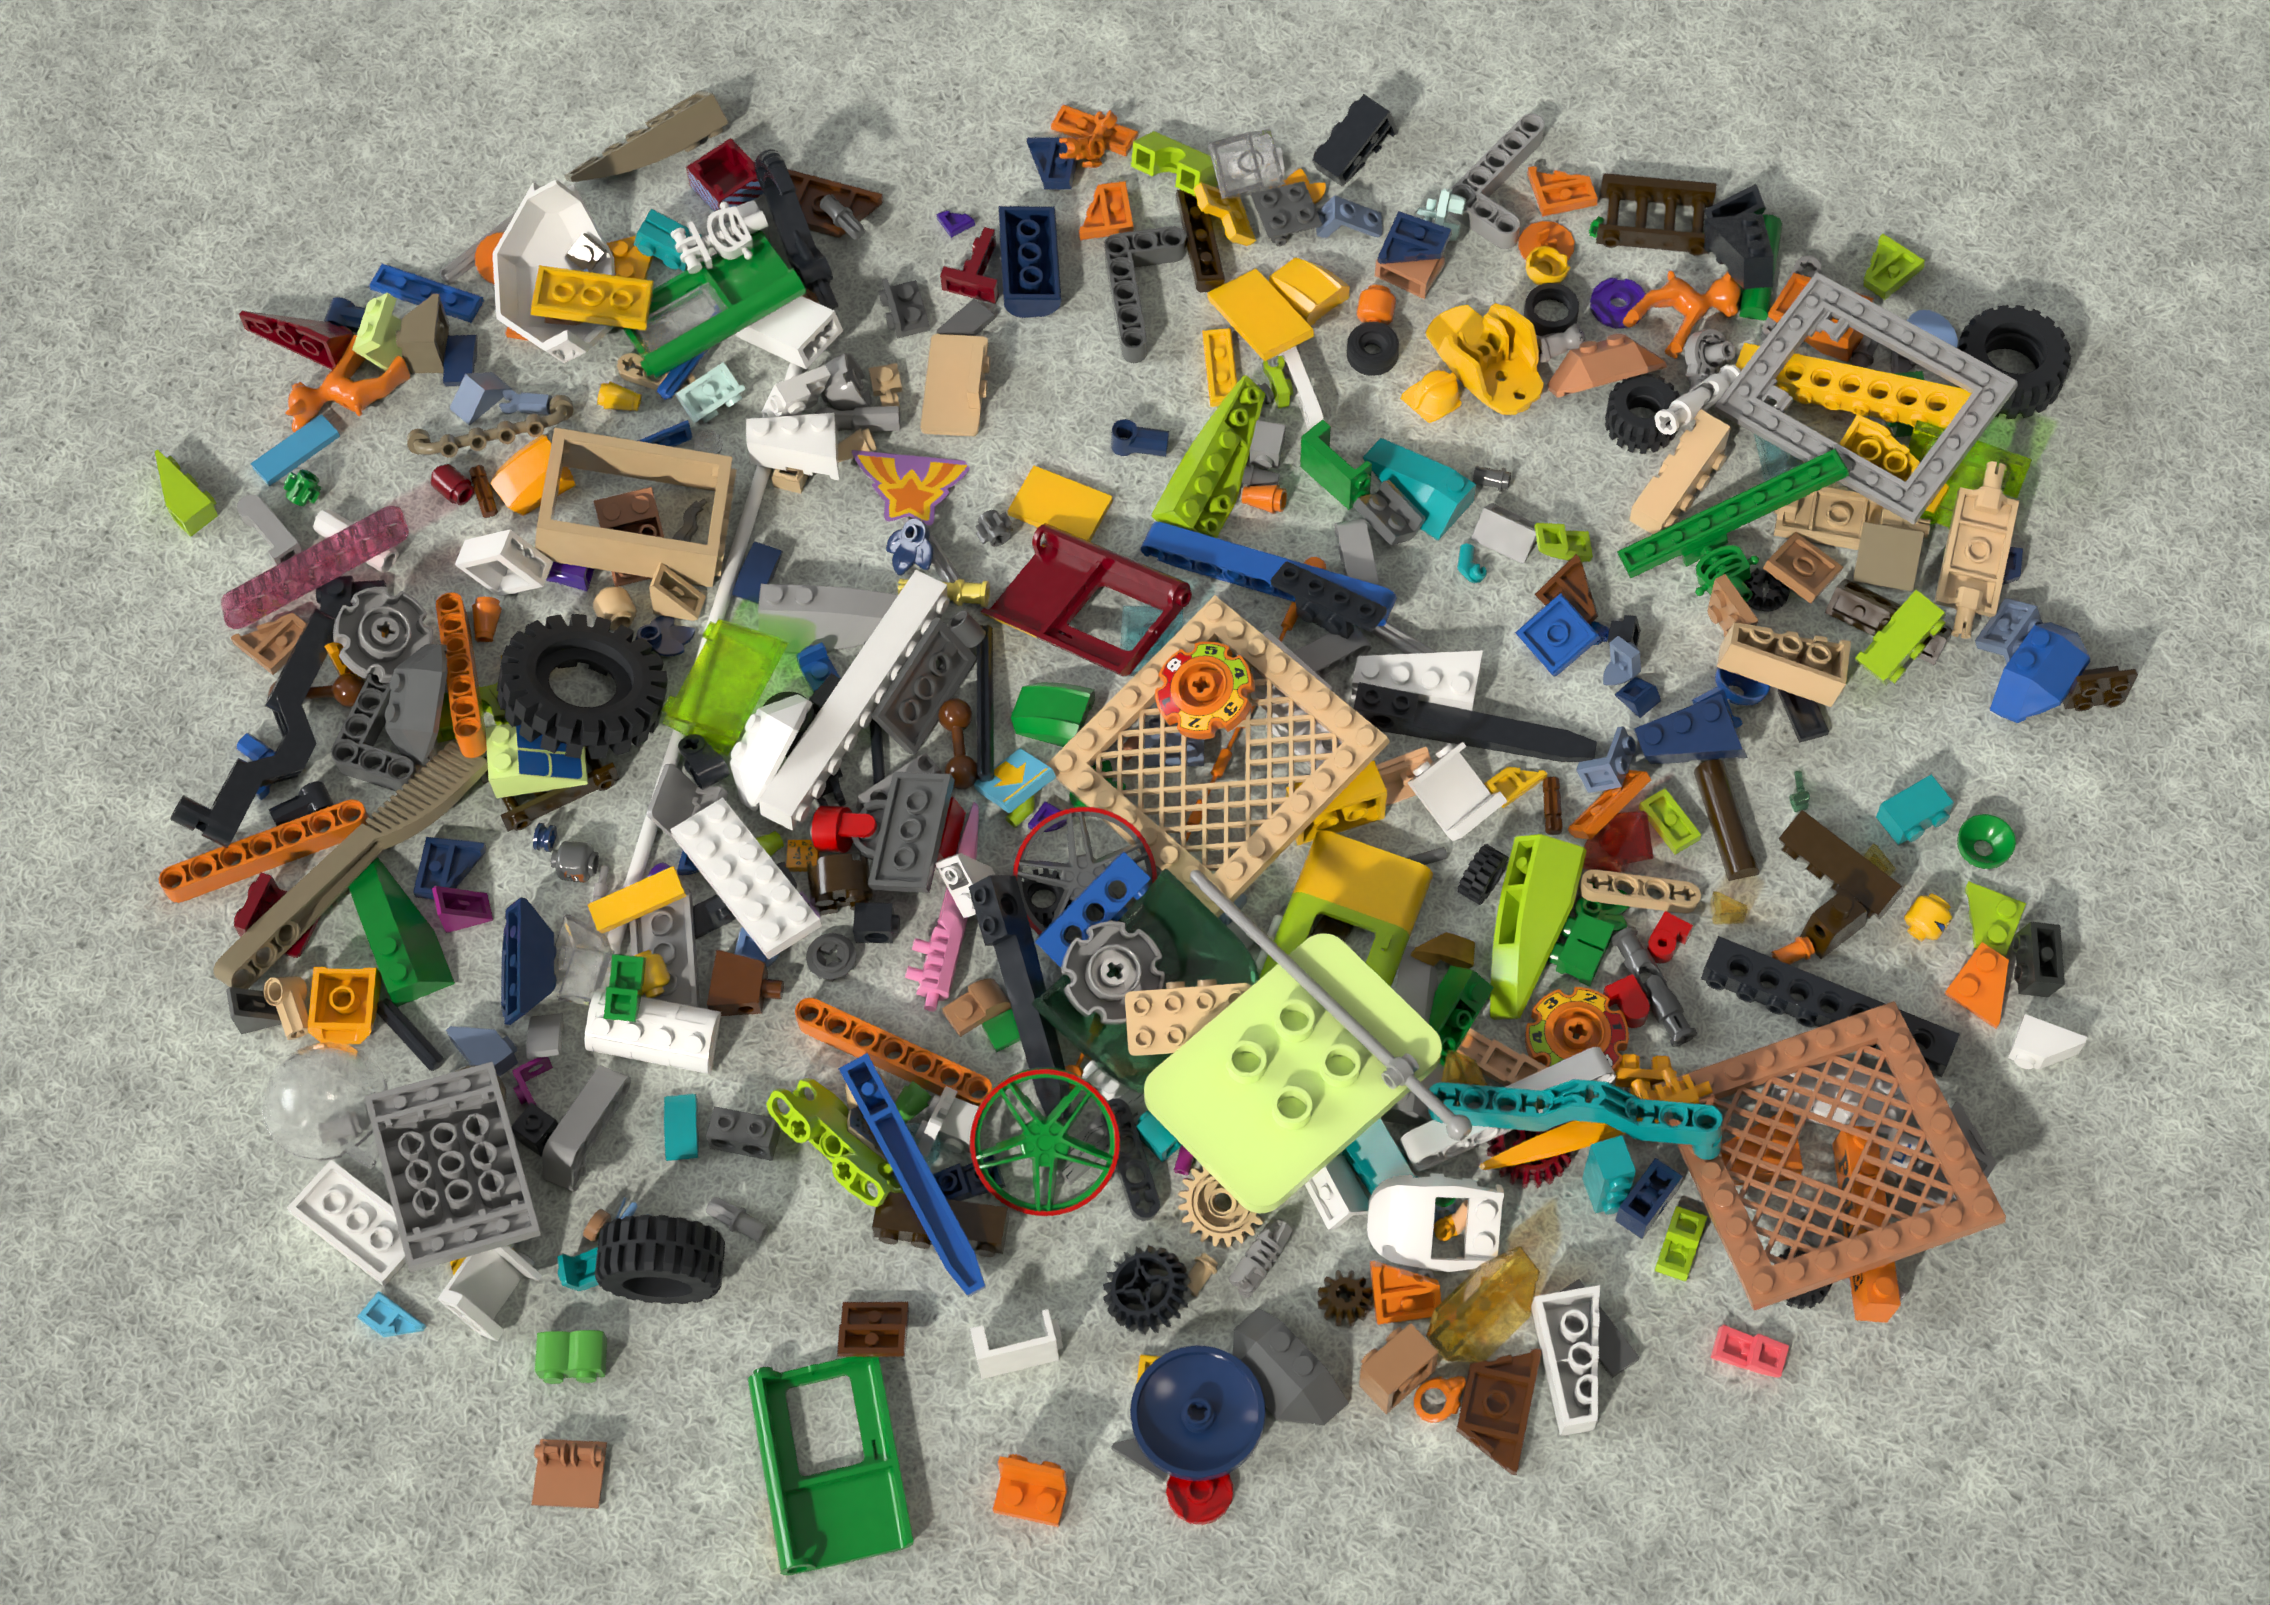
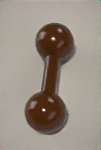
M344 673L336 678L333 685L310 687L304 700L334 697L341 705L352 707L365 681L355 673ZM276 681L270 686L269 691H268V697H269V695H270V693H271V691H272V689H273V687H274Z
M951 698L941 705L938 712L940 724L943 728L950 731L952 735L954 757L947 762L945 774H951L955 779L954 788L967 789L973 786L978 779L977 763L973 758L966 755L963 730L972 721V710L966 701L959 698Z

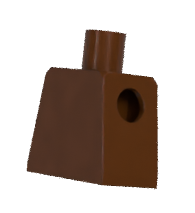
M716 950L707 1001L709 1010L721 1012L720 1016L762 1014L764 998L782 999L784 981L768 979V970L765 962Z

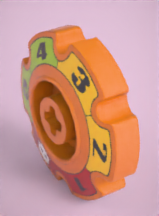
M1217 642L1195 643V648L1192 652L1186 653L1183 649H1180L1174 653L1161 668L1158 676L1164 684L1160 688L1155 689L1157 707L1169 725L1178 723L1177 729L1180 734L1194 739H1211L1215 737V732L1219 728H1224L1227 732H1230L1247 716L1251 703L1246 696L1255 691L1253 675L1241 655L1232 658L1233 653L1229 646Z
M1575 987L1571 995H1566L1560 989L1555 990L1544 996L1532 1009L1531 1018L1535 1022L1527 1023L1525 1031V1046L1528 1056L1539 1063H1543L1546 1067H1550L1589 1048L1600 1047L1613 1071L1616 1072L1623 1059V1056L1618 1051H1625L1629 1041L1626 1019L1620 1010H1610L1608 1008L1610 999L1598 991L1584 987ZM1575 1033L1581 1035L1579 1039L1573 1038Z

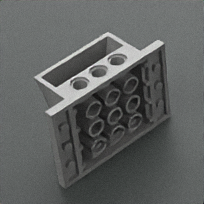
M493 1062L364 1096L410 1273L541 1236Z

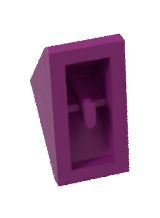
M441 886L432 888L437 914L446 933L493 921L487 893Z

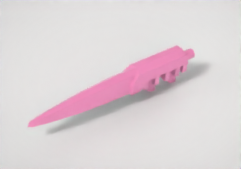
M975 802L972 804L956 855L962 853L976 860L979 807ZM947 887L939 919L932 931L929 942L915 938L912 945V950L926 954L923 967L918 969L908 966L905 978L919 982L916 994L926 997L924 1009L928 1011H936L938 1001H944L949 998L968 917L963 918Z

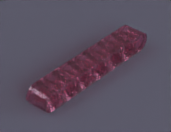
M397 506L384 507L227 592L221 598L220 603L226 625L233 629L244 628L403 542L409 535L403 511Z

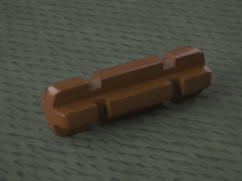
M482 465L471 467L469 473L482 516L484 518L497 515L498 510L485 468Z
M1555 776L1545 777L1542 783L1544 817L1546 819L1545 832L1548 835H1558L1562 833L1563 829L1561 794L1559 792L1560 780Z

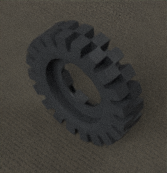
M561 614L549 616L546 619L545 626L539 620H536L526 625L525 633L518 631L510 639L509 646L506 645L502 655L497 684V700L500 710L506 709L505 719L512 728L521 725L519 733L521 736L533 742L543 735L540 747L542 749L555 753L559 745L564 743L567 744L565 756L581 759L583 747H588L591 759L607 758L608 748L610 747L614 754L618 756L629 752L631 743L639 747L647 741L649 733L653 734L659 725L668 683L667 671H662L664 663L658 653L651 654L652 645L643 637L632 642L634 631L622 624L614 633L609 632L612 620L597 617L594 626L589 627L586 615L571 614L570 623L567 626ZM577 663L589 664L588 669L605 676L609 673L616 684V692L611 700L605 704L595 707L575 706L563 701L553 692L549 683V677L556 667L560 669L577 667Z

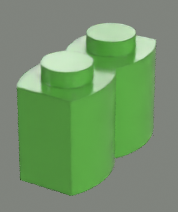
M598 1330L573 1332L547 1331L537 1333L535 1373L539 1379H543V1382L548 1384L563 1383V1378H576V1381L581 1383H593L596 1381V1378L605 1377L606 1335L603 1331Z

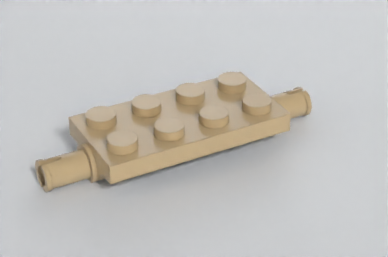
M1993 461L1986 464L1987 468L1982 487L1976 490L1960 487L1957 491L1934 604L1957 610L1951 635L1958 637L1961 634L1963 639L1971 638L1975 614L1989 617L1996 615L2019 505L2018 500L2007 498L2001 490L2006 465L1999 463V467H1996L1997 462Z
M1824 487L1775 510L1774 514H1777L1773 536L1790 538L1797 532L1809 542L1858 550L1863 522L1924 532L1923 537L1927 538L1930 519L1919 518L1914 525L1858 492Z

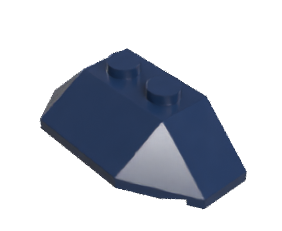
M520 897L505 910L506 925L503 932L501 964V1011L504 1017V1024L506 1025L513 1024L554 991L557 982L556 975L554 974V960L557 954V949L554 945V932L530 902L523 897Z

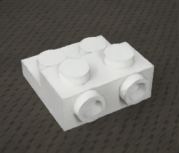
M821 366L776 383L762 410L763 418L801 415L803 410L815 406L831 375L826 366Z

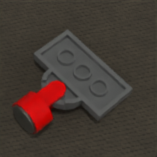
M893 772L887 800L867 802L863 804L864 808L859 814L852 813L849 807L819 806L811 819V842L817 851L847 853L854 842L855 847L865 857L873 860L868 886L872 890L930 893L936 867L935 863L938 858L955 779L951 774Z

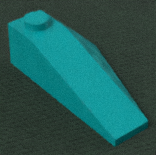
M1380 438L1363 456L1365 462L1368 460L1372 464V471L1381 483L1390 480L1425 516V521L1420 529L1437 541L1441 539L1474 502L1475 483L1446 465L1388 440Z

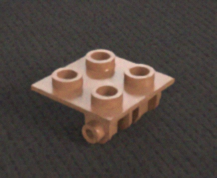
M540 1439V1445H535L534 1457L538 1458L531 1505L599 1509L607 1442Z

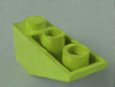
M157 449L154 453L165 505L172 519L192 537L218 516L214 507L217 502L207 490L201 492L197 488L199 487L198 483L189 473L184 475L180 471L181 467L171 455L166 458Z

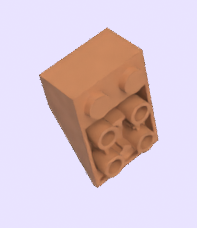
M652 487L594 500L600 528L665 538ZM611 571L615 587L652 579L651 577Z

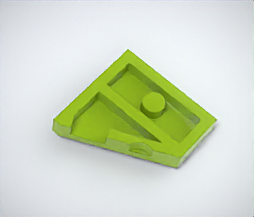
M1881 234L1878 239L1876 252H1873L1870 267L1867 268L1863 286L1886 300L1924 269L1925 260L1885 234Z

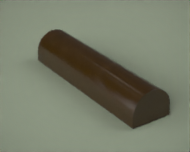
M1180 189L1176 192V200L1182 227L1186 234V245L1197 291L1201 293L1209 292L1224 285L1225 282L1211 216L1200 210L1197 205L1198 200L1196 196Z
M1713 759L1699 764L1694 770V775L1728 881L1759 875L1756 858L1724 761Z

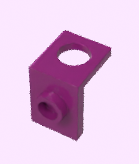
M548 1056L535 1058L511 1070L518 1083L513 1089L521 1105L526 1102L528 1105L530 1103L536 1105L525 1082L553 1068ZM542 1065L539 1069L529 1072L533 1067Z

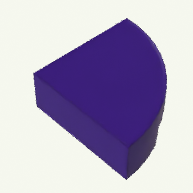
M943 211L936 214L937 220L951 238L975 226L974 219L965 213L962 215Z
M1045 801L1028 823V828L1033 829L1048 816L1062 810ZM1067 819L1050 826L1044 832L1062 828L1067 824Z

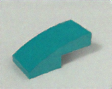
M696 1094L664 1097L666 1161L699 1158L698 1100Z

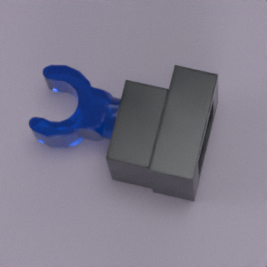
M1624 615L1623 621H1611L1610 628L1596 621L1590 624L1594 631H1598L1597 634L1601 638L1594 645L1608 641L1610 646V642L1619 636L1627 643L1631 642L1636 647L1638 646L1641 629L1636 616Z

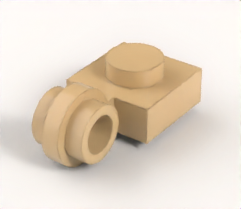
M897 363L869 368L874 397L880 396L882 407L899 406L900 408L897 392H902Z

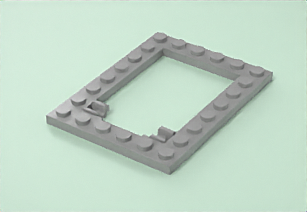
M1816 272L1716 403L1715 411L1803 462L1810 461L1836 449L1849 471V476L1838 482L1915 525L2018 387L2017 380ZM1833 317V318L1837 319L1838 322H1837V323L1832 322V321H1831V318ZM1851 327L1971 393L1970 397L1906 482L1784 414L1793 402V397L1775 386L1777 384L1775 378L1807 336L1812 337L1816 331L1821 333L1823 330L1829 334L1830 339L1838 342L1846 330ZM1771 398L1777 401L1774 407L1767 404Z

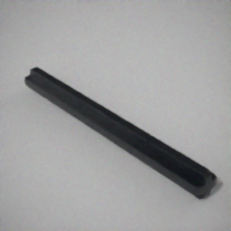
M980 625L986 634L984 639L977 645L978 780L982 782L994 779L993 628L990 625Z

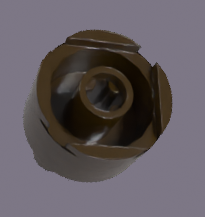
M834 854L818 858L817 865L813 867L811 862L807 865L810 903L813 907L819 908L821 915L838 913V907L850 906V909L854 911L855 903H869L873 898L872 889L868 886L870 867L867 857L860 855L861 861L853 860L852 854Z

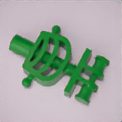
M1727 534L1680 555L1686 567L1699 561L1696 565L1698 584L1701 587L1695 590L1697 596H1703L1705 591L1711 595L1715 579L1726 574L1744 601L1748 602L1751 599L1753 593L1744 581L1751 578L1750 565L1758 564L1759 558L1753 555L1746 559L1739 547L1735 545L1724 546L1728 544Z

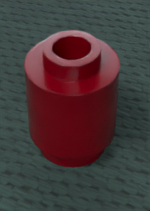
M451 464L440 465L431 474V486L451 503L464 505L472 498L474 487L471 481Z

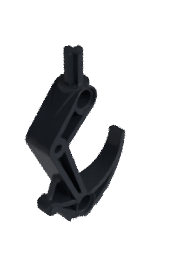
M774 149L764 150L755 160V173L765 195L789 263L797 273L805 289L814 290L819 304L833 310L839 305L829 285L833 280V275L828 261L814 243L796 196L795 186L784 160L778 151Z

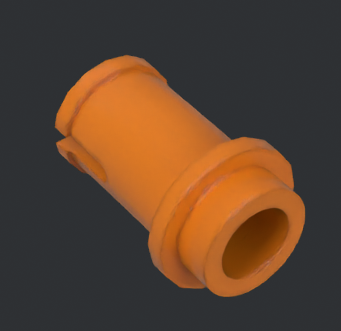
M1798 936L1795 942L1771 953L1772 958L1790 965L1803 958L1805 960L1810 959L1815 950L1807 936L1803 938Z

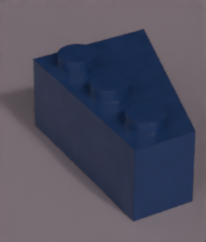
M1721 694L1634 728L1643 754L1650 764L1684 763L1691 760H1713L1738 757V759L1748 758L1727 703Z

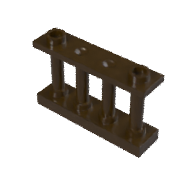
M1603 173L1600 198H1607L1609 200L1607 224H1598L1596 244H1603L1608 248L1626 246L1688 252L1694 256L1710 254L1704 249V210L1714 204L1717 183ZM1621 200L1637 202L1635 227L1618 225ZM1648 203H1662L1665 205L1663 230L1646 228ZM1677 205L1692 206L1694 208L1692 232L1675 231Z
M585 747L586 761L592 771L587 774V785L555 789L548 793L547 791L535 792V799L520 806L514 796L503 797L502 800L508 812L500 816L507 832L513 829L516 831L523 830L530 825L532 820L596 790L604 791L611 788L614 782L619 780L613 762L603 766L599 759H591L588 747ZM488 770L480 777L483 784L489 782Z

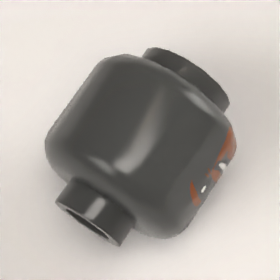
M567 840L561 843L558 850H553L551 867L556 868V874L561 880L584 883L589 880L590 876L596 875L599 855L598 852H594L591 844Z

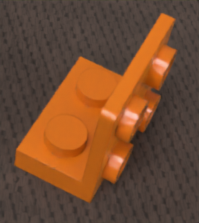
M1009 1454L1008 1457L999 1456L998 1467L1001 1478L993 1506V1513L1059 1527L1068 1491L1066 1471L1062 1470L1060 1465L1053 1462L1043 1461L1040 1465L1030 1463L1026 1457L1017 1454Z

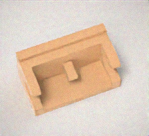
M1427 747L1376 765L1387 790L1386 806L1416 795L1407 782L1415 777L1413 770L1426 761L1429 764L1433 762Z

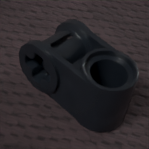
M692 734L680 740L678 748L685 758V770L701 790L730 775L722 756L707 743L704 737Z

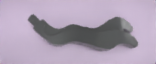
M704 498L700 502L696 500L685 510L683 514L684 524L672 539L691 542L693 535L698 530L697 515L703 510L702 507L708 503Z

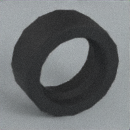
M1545 283L1532 289L1526 297L1524 317L1534 325L1536 335L1564 333L1569 327L1577 323L1579 301L1576 294L1570 288L1559 283ZM1556 300L1567 307L1568 316L1558 321H1547L1540 318L1534 312V309L1541 301Z

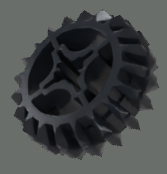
M1148 1245L1145 1253L1140 1247H1136L1135 1255L1133 1256L1124 1252L1125 1261L1122 1263L1114 1261V1266L1117 1268L1116 1271L1106 1272L1107 1277L1111 1281L1103 1284V1289L1108 1293L1103 1297L1104 1302L1109 1306L1107 1308L1108 1313L1115 1317L1118 1325L1125 1326L1128 1331L1133 1333L1138 1329L1141 1334L1146 1335L1149 1328L1154 1333H1159L1161 1324L1171 1328L1169 1320L1173 1316L1181 1319L1178 1309L1188 1308V1303L1184 1298L1192 1295L1190 1288L1187 1286L1191 1283V1278L1188 1274H1185L1187 1272L1186 1266L1179 1262V1258L1174 1253L1169 1254L1162 1247L1156 1250L1154 1246ZM1149 1270H1164L1168 1272V1275L1163 1277L1160 1274L1152 1276ZM1134 1303V1305L1142 1304L1146 1310L1135 1311L1127 1308L1126 1305Z

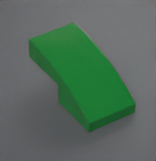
M612 954L610 984L606 987L603 1019L637 1021L644 982L646 957Z

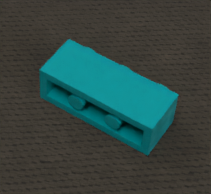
M1622 1135L1590 1145L1582 1180L1595 1214L1603 1211L1606 1215L1617 1213L1620 1205L1630 1193L1636 1170Z

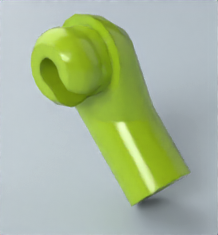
M1031 796L1005 817L1011 826L1016 828L1033 813L1035 809V796Z

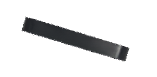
M1111 1099L1108 1101L1111 1108L1116 1107L1118 1112H1124L1120 1118L1122 1128L1127 1125L1130 1128L1119 1130L1120 1138L1125 1136L1131 1138L1135 1146L1129 1153L1119 1150L1116 1164L1118 1175L1132 1216L1137 1220L1149 1221L1157 1215L1160 1207L1157 1190L1129 1105L1122 1099ZM1101 1112V1121L1110 1146L1108 1124L1103 1112ZM1131 1167H1138L1143 1171L1144 1179L1139 1183H1132L1127 1179L1126 1171ZM1148 1186L1149 1190L1145 1189L1143 1195L1146 1202L1153 1203L1149 1213H1145L1144 1209H1137L1136 1206L1140 1203L1139 1192L1132 1194L1131 1191H1139Z

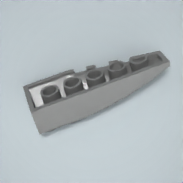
M761 584L758 606L759 653L798 654L805 647L817 645L821 642L825 645L827 653L835 649L856 648L857 645H862L869 639L898 595L832 586ZM938 614L937 617L941 619L942 615Z
M1406 946L1399 964L1396 993L1429 1024L1434 995L1438 988L1436 965L1433 967L1411 957V952L1416 947ZM1450 1062L1447 1067L1438 1064L1435 1070L1421 1082L1428 1089L1436 1083H1449ZM1412 1091L1380 1117L1384 1122L1421 1126L1433 1120L1429 1115L1428 1107Z

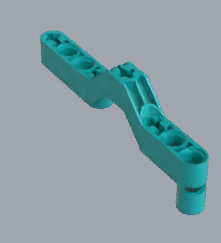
M1573 1079L1542 1091L1446 1082L1436 1083L1429 1088L1440 1101H1444V1104L1455 1115L1468 1117L1472 1126L1540 1132L1547 1131L1554 1126L1572 1120L1606 1123L1636 1140L1692 1145L1694 1154L1704 1160L1717 1157L1722 1149V1114L1716 1107L1704 1104L1640 1099L1609 1082ZM1591 1099L1592 1103H1587V1100ZM1474 1102L1482 1104L1481 1107L1476 1109L1468 1107L1469 1104ZM1505 1105H1511L1515 1107L1513 1110L1507 1112L1501 1110V1108ZM1522 1107H1526V1112H1523ZM1428 1108L1429 1115L1433 1120H1435L1436 1122L1444 1123L1430 1108ZM1638 1118H1643V1121L1638 1122ZM1655 1118L1659 1120V1124H1655ZM1675 1119L1680 1121L1681 1124L1671 1126L1666 1122Z

